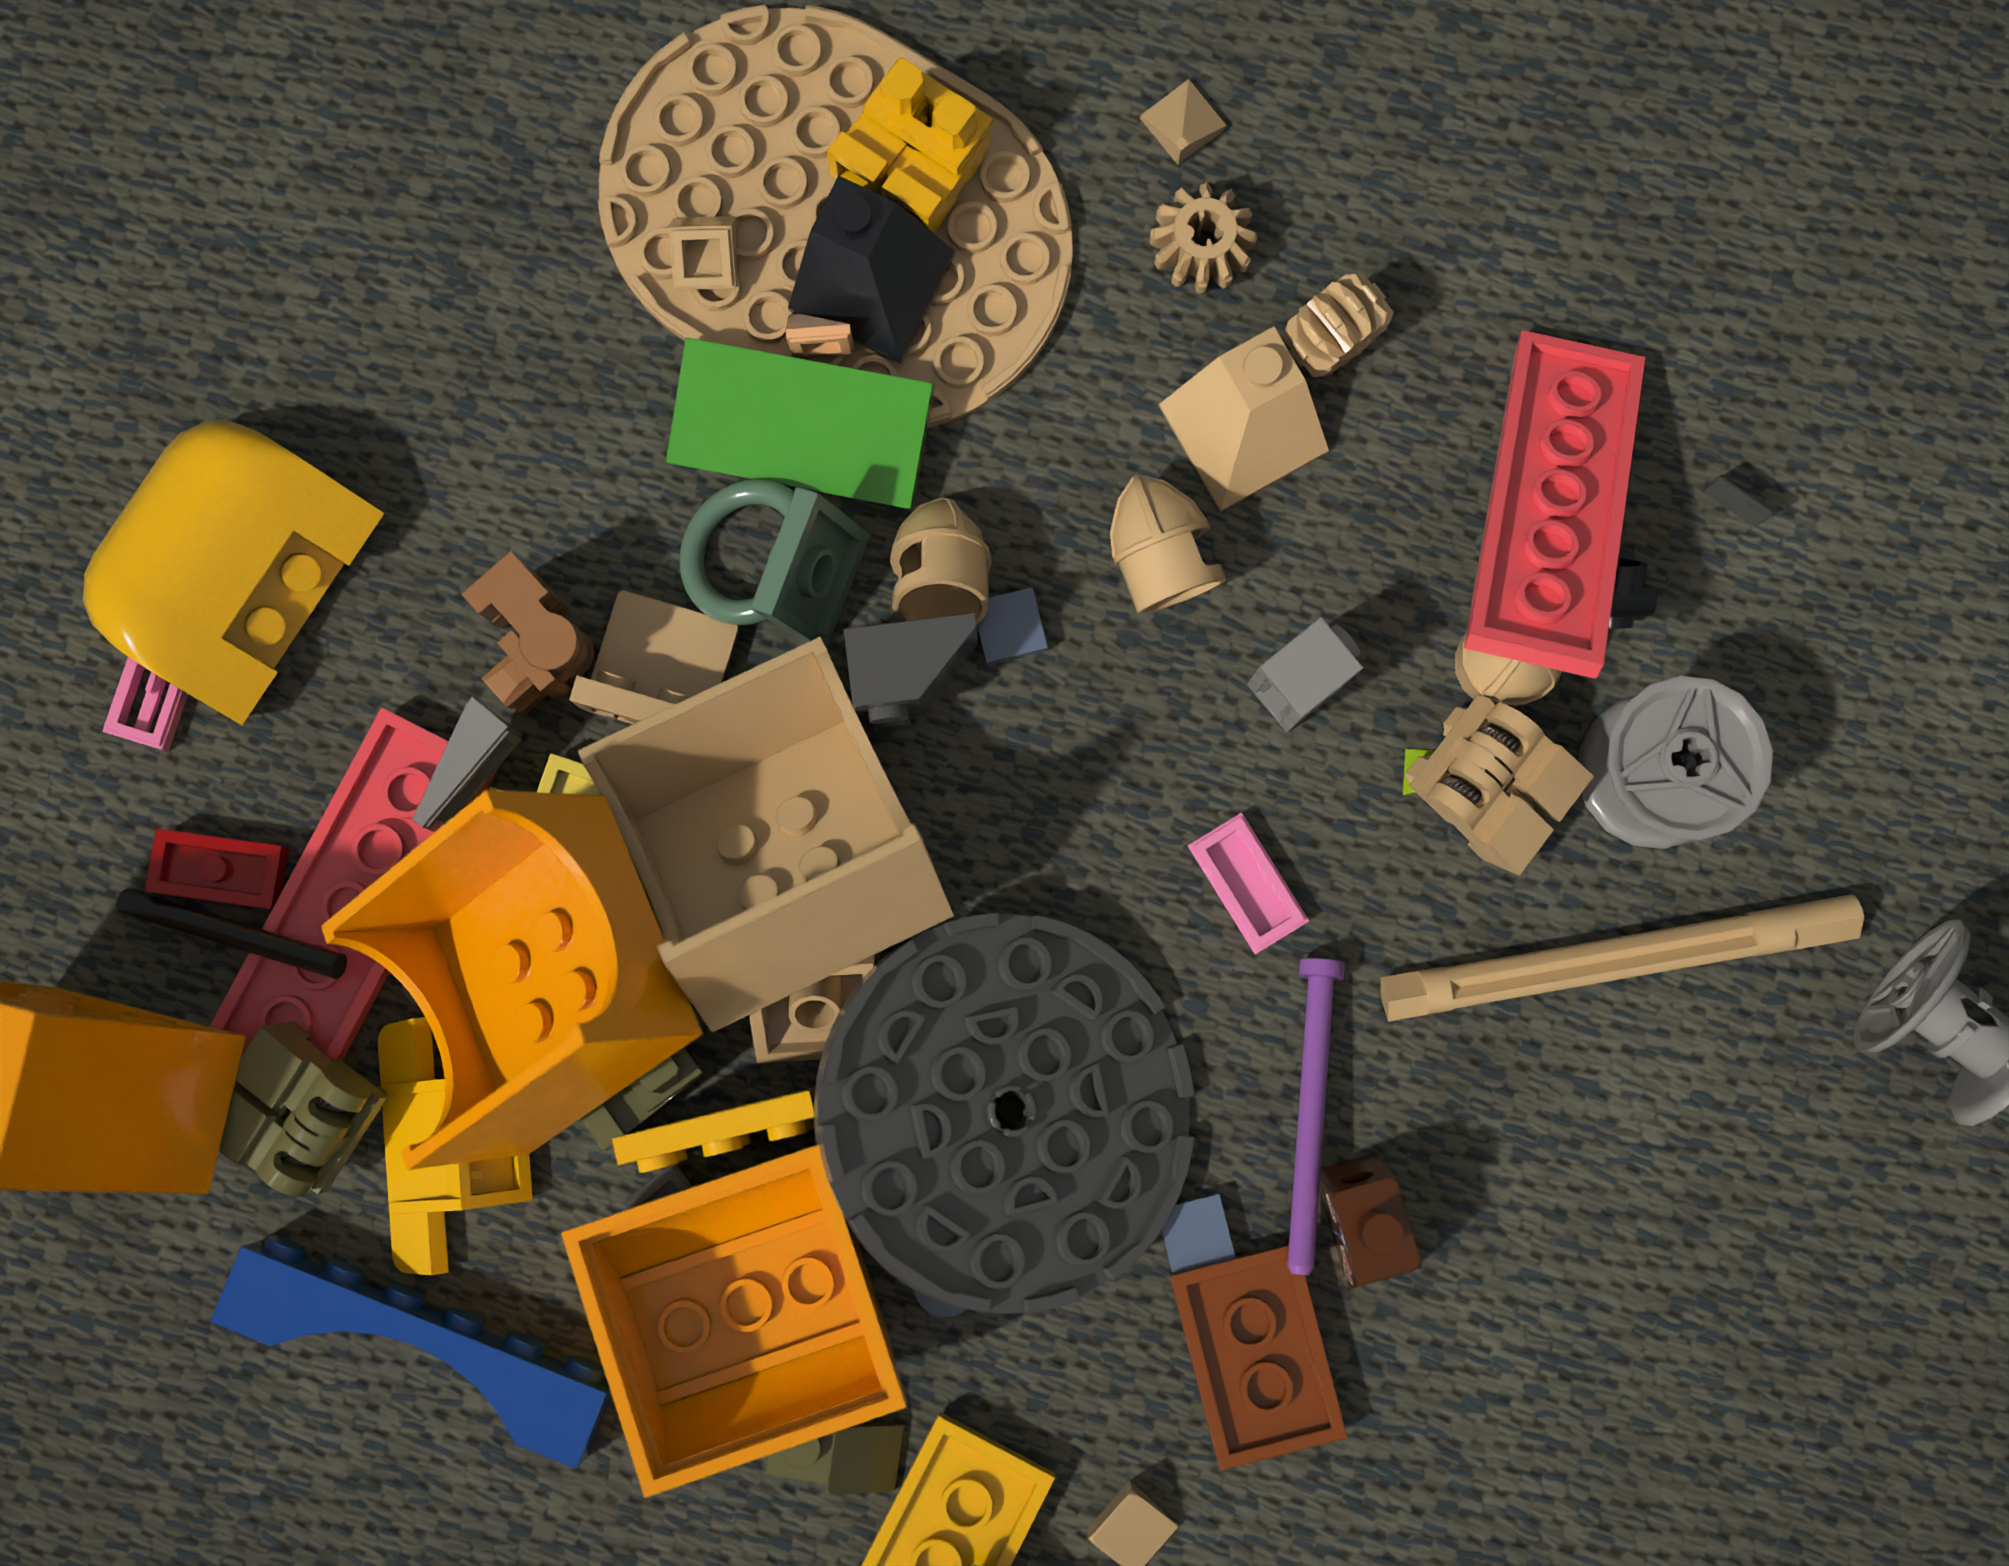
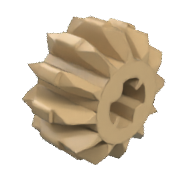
M1207 182L1200 185L1197 199H1194L1182 187L1176 191L1174 196L1175 207L1162 204L1158 208L1156 220L1161 226L1152 229L1150 233V244L1161 249L1155 257L1154 263L1157 269H1168L1176 265L1171 280L1175 287L1184 284L1188 275L1196 277L1194 287L1199 295L1206 292L1209 276H1212L1217 285L1225 289L1231 285L1233 279L1232 271L1246 272L1251 261L1246 251L1253 249L1257 241V234L1245 228L1250 223L1252 217L1250 208L1231 210L1235 198L1232 189L1224 192L1219 200L1211 198L1212 189ZM1201 230L1211 232L1214 235L1212 243L1210 239H1207L1205 246L1194 243L1192 241L1194 232L1197 237L1200 236Z
M1363 273L1345 274L1337 282H1331L1323 291L1315 294L1312 300L1299 309V312L1288 321L1282 339L1291 349L1289 352L1299 366H1304L1312 377L1331 375L1339 367H1344L1351 359L1360 355L1368 345L1373 343L1387 329L1394 312L1386 303V296L1375 282L1371 284Z

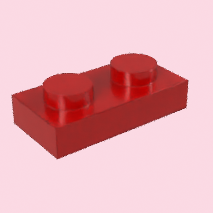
M156 828L145 892L272 910L283 890L290 848Z

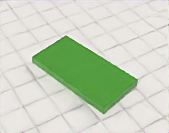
M686 337L666 463L749 479H765L786 486L913 509L935 384Z

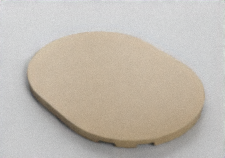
M765 5L742 8L721 14L720 20L703 26L687 36L685 33L677 36L659 50L640 69L627 86L607 126L599 157L601 166L598 206L606 242L621 275L632 293L646 310L664 327L684 341L687 337L792 357L786 339V325L788 315L794 313L789 311L788 306L810 231L836 181L829 174L827 149L840 132L846 133L864 111L863 105L900 56L993 118V128L988 133L991 136V142L984 159L973 176L965 183L958 194V200L935 232L940 239L955 250L956 255L901 364L855 342V352H852V354L800 359L934 383L935 388L928 428L953 421L977 410L1014 384L1038 357L1057 325L1069 288L1073 257L1072 225L1062 184L1059 183L1050 162L1043 153L1041 144L1023 122L985 92L880 29L860 19L830 9L806 5L805 9H767ZM679 217H735L737 287L734 289L673 290L668 231L671 221Z

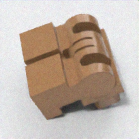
M509 551L461 594L478 614L492 621L503 630L511 624L519 633L517 634L511 630L497 642L507 656L481 678L507 708H515L520 714L526 715L546 696L561 703L572 692V686L568 682L575 681L576 676L584 677L593 667L596 652L591 638L561 616L569 608L538 573L512 551Z

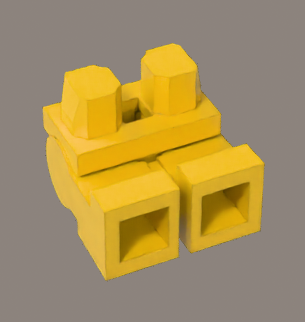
M899 56L863 105L864 111L846 133L841 131L827 149L829 174L834 179H837L839 175L896 202L935 234L958 200L959 192L984 159L991 142V136L988 133L993 128V118Z

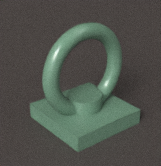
M765 479L739 481L713 494L699 507L690 520L680 548L679 567L681 579L692 602L699 610L714 620L732 625H750L769 620L803 643L821 637L826 649H828L871 535L819 493L796 487L794 492L785 485ZM755 504L770 506L779 511L785 518L769 554L767 565L754 598L734 600L721 595L710 584L704 563L706 546L713 530L723 518L741 507Z

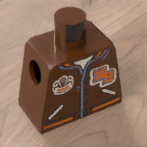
M1375 1153L1321 1168L1319 1193L1348 1290L1411 1273L1422 1268L1397 1180L1393 1172ZM1369 1178L1361 1182L1347 1184L1354 1180Z

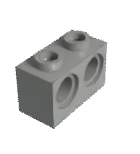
M1320 617L1263 663L1247 685L1287 733L1342 689L1363 669L1356 660V657L1360 655V650L1351 636L1341 626L1335 624L1330 628Z

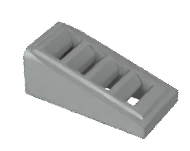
M471 697L468 703H466L412 820L422 828L434 832L440 829L468 804L522 740L520 738L522 734L486 704Z

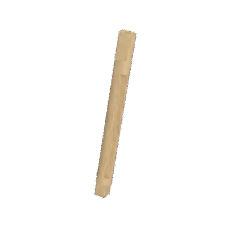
M1850 894L1748 912L1734 917L1536 952L1380 977L1381 1000L1388 1022L1451 1011L1461 1007L1670 970L1859 939L1864 922V913L1856 896Z

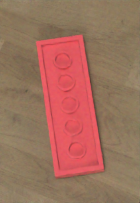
M1525 330L1521 331L1513 359L1464 649L1596 679L1605 659L1646 357Z
M382 707L379 710L262 928L266 931L345 954L347 957L346 970L339 979H333L249 953L210 1024L211 1027L246 1035L242 1055L260 1027L294 1021L313 1036L310 1043L331 1060H344L390 971L360 951L346 946L327 944L321 926L435 833L434 831L422 828L412 819L449 741ZM498 768L466 806L488 789Z

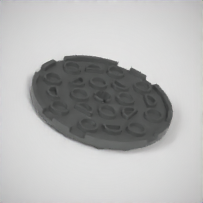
M998 912L961 918L922 932L896 947L862 978L841 1008L823 1049L814 1097V1129L827 1181L844 1215L848 1228L861 1246L881 1267L903 1284L929 1298L950 1306L984 1313H1036L1056 1309L1079 1301V1297L1095 1290L1109 1279H1117L1145 1253L1170 1218L1180 1197L1189 1170L1194 1137H1189V1097H1195L1191 1070L1184 1045L1177 1044L1169 1022L1162 1012L1165 1005L1146 978L1111 946L1075 926L1045 916L1036 915L1031 917L1018 914H998ZM1005 1092L1014 1094L1020 1100L1023 1107V1116L1020 1123L1011 1130L1000 1128V1123L995 1115L996 1103L994 1100Z

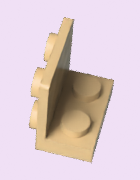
M620 591L616 597L591 679L576 676L569 701L584 711L633 725L724 682L738 638L739 627L719 622L700 612L628 591Z

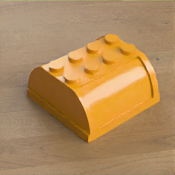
M819 1145L787 1154L561 1233L644 1498L906 1408L907 1400L897 1372L888 1331L859 1242L849 1230L844 1215L827 1181Z

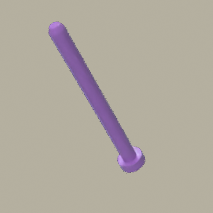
M1305 958L1300 959L1299 977L1308 979L1288 1267L1291 1274L1308 1276L1314 1268L1333 987L1334 981L1344 980L1345 969L1344 962L1330 959Z

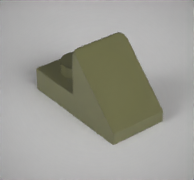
M872 1419L767 1456L765 1475L827 1484L826 1494L829 1495L895 1491L905 1424Z

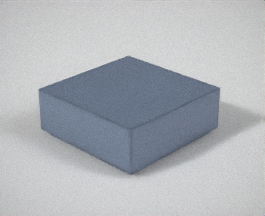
M1033 587L989 598L987 614L977 624L987 666L1048 651Z
M1218 1192L1176 1203L1170 1218L1161 1230L1172 1273L1236 1258Z

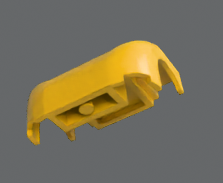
M227 419L204 421L181 432L164 449L104 537L83 575V602L92 625L115 648L157 676L238 724L243 725L278 673L274 669L343 565L347 564L349 566L384 513L258 431Z

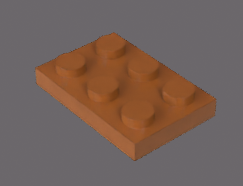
M1289 1242L1235 1256L1236 1258L1177 1273H1169L1220 1471L1347 1438L1305 1275L1291 1274L1288 1267Z

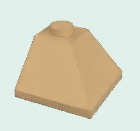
M1274 326L1217 357L1159 404L1160 410L1219 512L1224 511L1329 452L1307 382Z

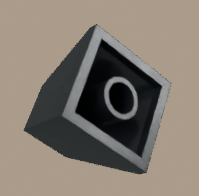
M838 175L810 231L788 309L794 314H804L850 324L855 343L901 364L956 255L955 250L896 202Z

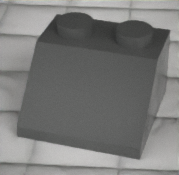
M975 613L844 629L852 704L860 723L873 724L874 732H888L910 728V717L924 716L978 647Z

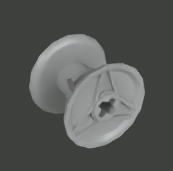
M1678 676L1650 684L1638 695L1615 702L1593 720L1579 746L1578 762L1594 777L1581 794L1586 808L1606 832L1632 846L1667 849L1694 840H1703L1730 832L1757 810L1771 783L1773 749L1763 719L1742 694L1714 679Z
M1959 919L1946 921L1927 932L1893 965L1864 1006L1856 1023L1853 1042L1855 1048L1861 1052H1880L1900 1042L1915 1030L1928 1040V1050L1937 1058L1950 1056L1962 1065L1952 1085L1949 1107L1955 1121L1959 1125L1974 1126L1994 1117L2009 1105V1011L2004 1014L1993 1006L1991 993L1983 987L1970 989L1957 979L1967 959L1971 939L1967 927ZM1960 998H1965L1979 1008L1982 1018L1967 1016Z

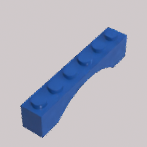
M270 1235L267 1237L266 1242L260 1240L241 1246L210 1322L269 1346L301 1336L339 1331L378 1334L412 1344L447 1362L475 1385L499 1414L515 1445L575 1469L588 1458L612 1398L606 1378H603L604 1368L600 1364L574 1355H570L567 1362H563L543 1354L545 1344L523 1333L510 1331L507 1337L503 1338L482 1329L485 1320L472 1312L449 1307L446 1314L422 1305L425 1296L412 1288L389 1283L386 1290L362 1281L365 1271L359 1267L334 1259H329L326 1266L303 1257L306 1250L304 1246L283 1237Z

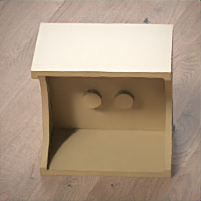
M821 637L578 750L582 763L600 795L606 796L626 847L648 894L665 943L658 946L662 959L711 1032H715L954 916L915 825H911L859 721Z

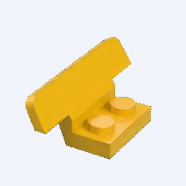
M425 1017L412 1018L385 1025L378 1036L380 1085L386 1091L387 1096H389L382 1106L392 1259L397 1269L402 1273L437 1275L449 1273L445 1211H460L533 1201L530 1155L407 1170L401 1151L409 1145L426 1140L433 1133L442 1115L445 1098V1078L435 1079L431 1027Z

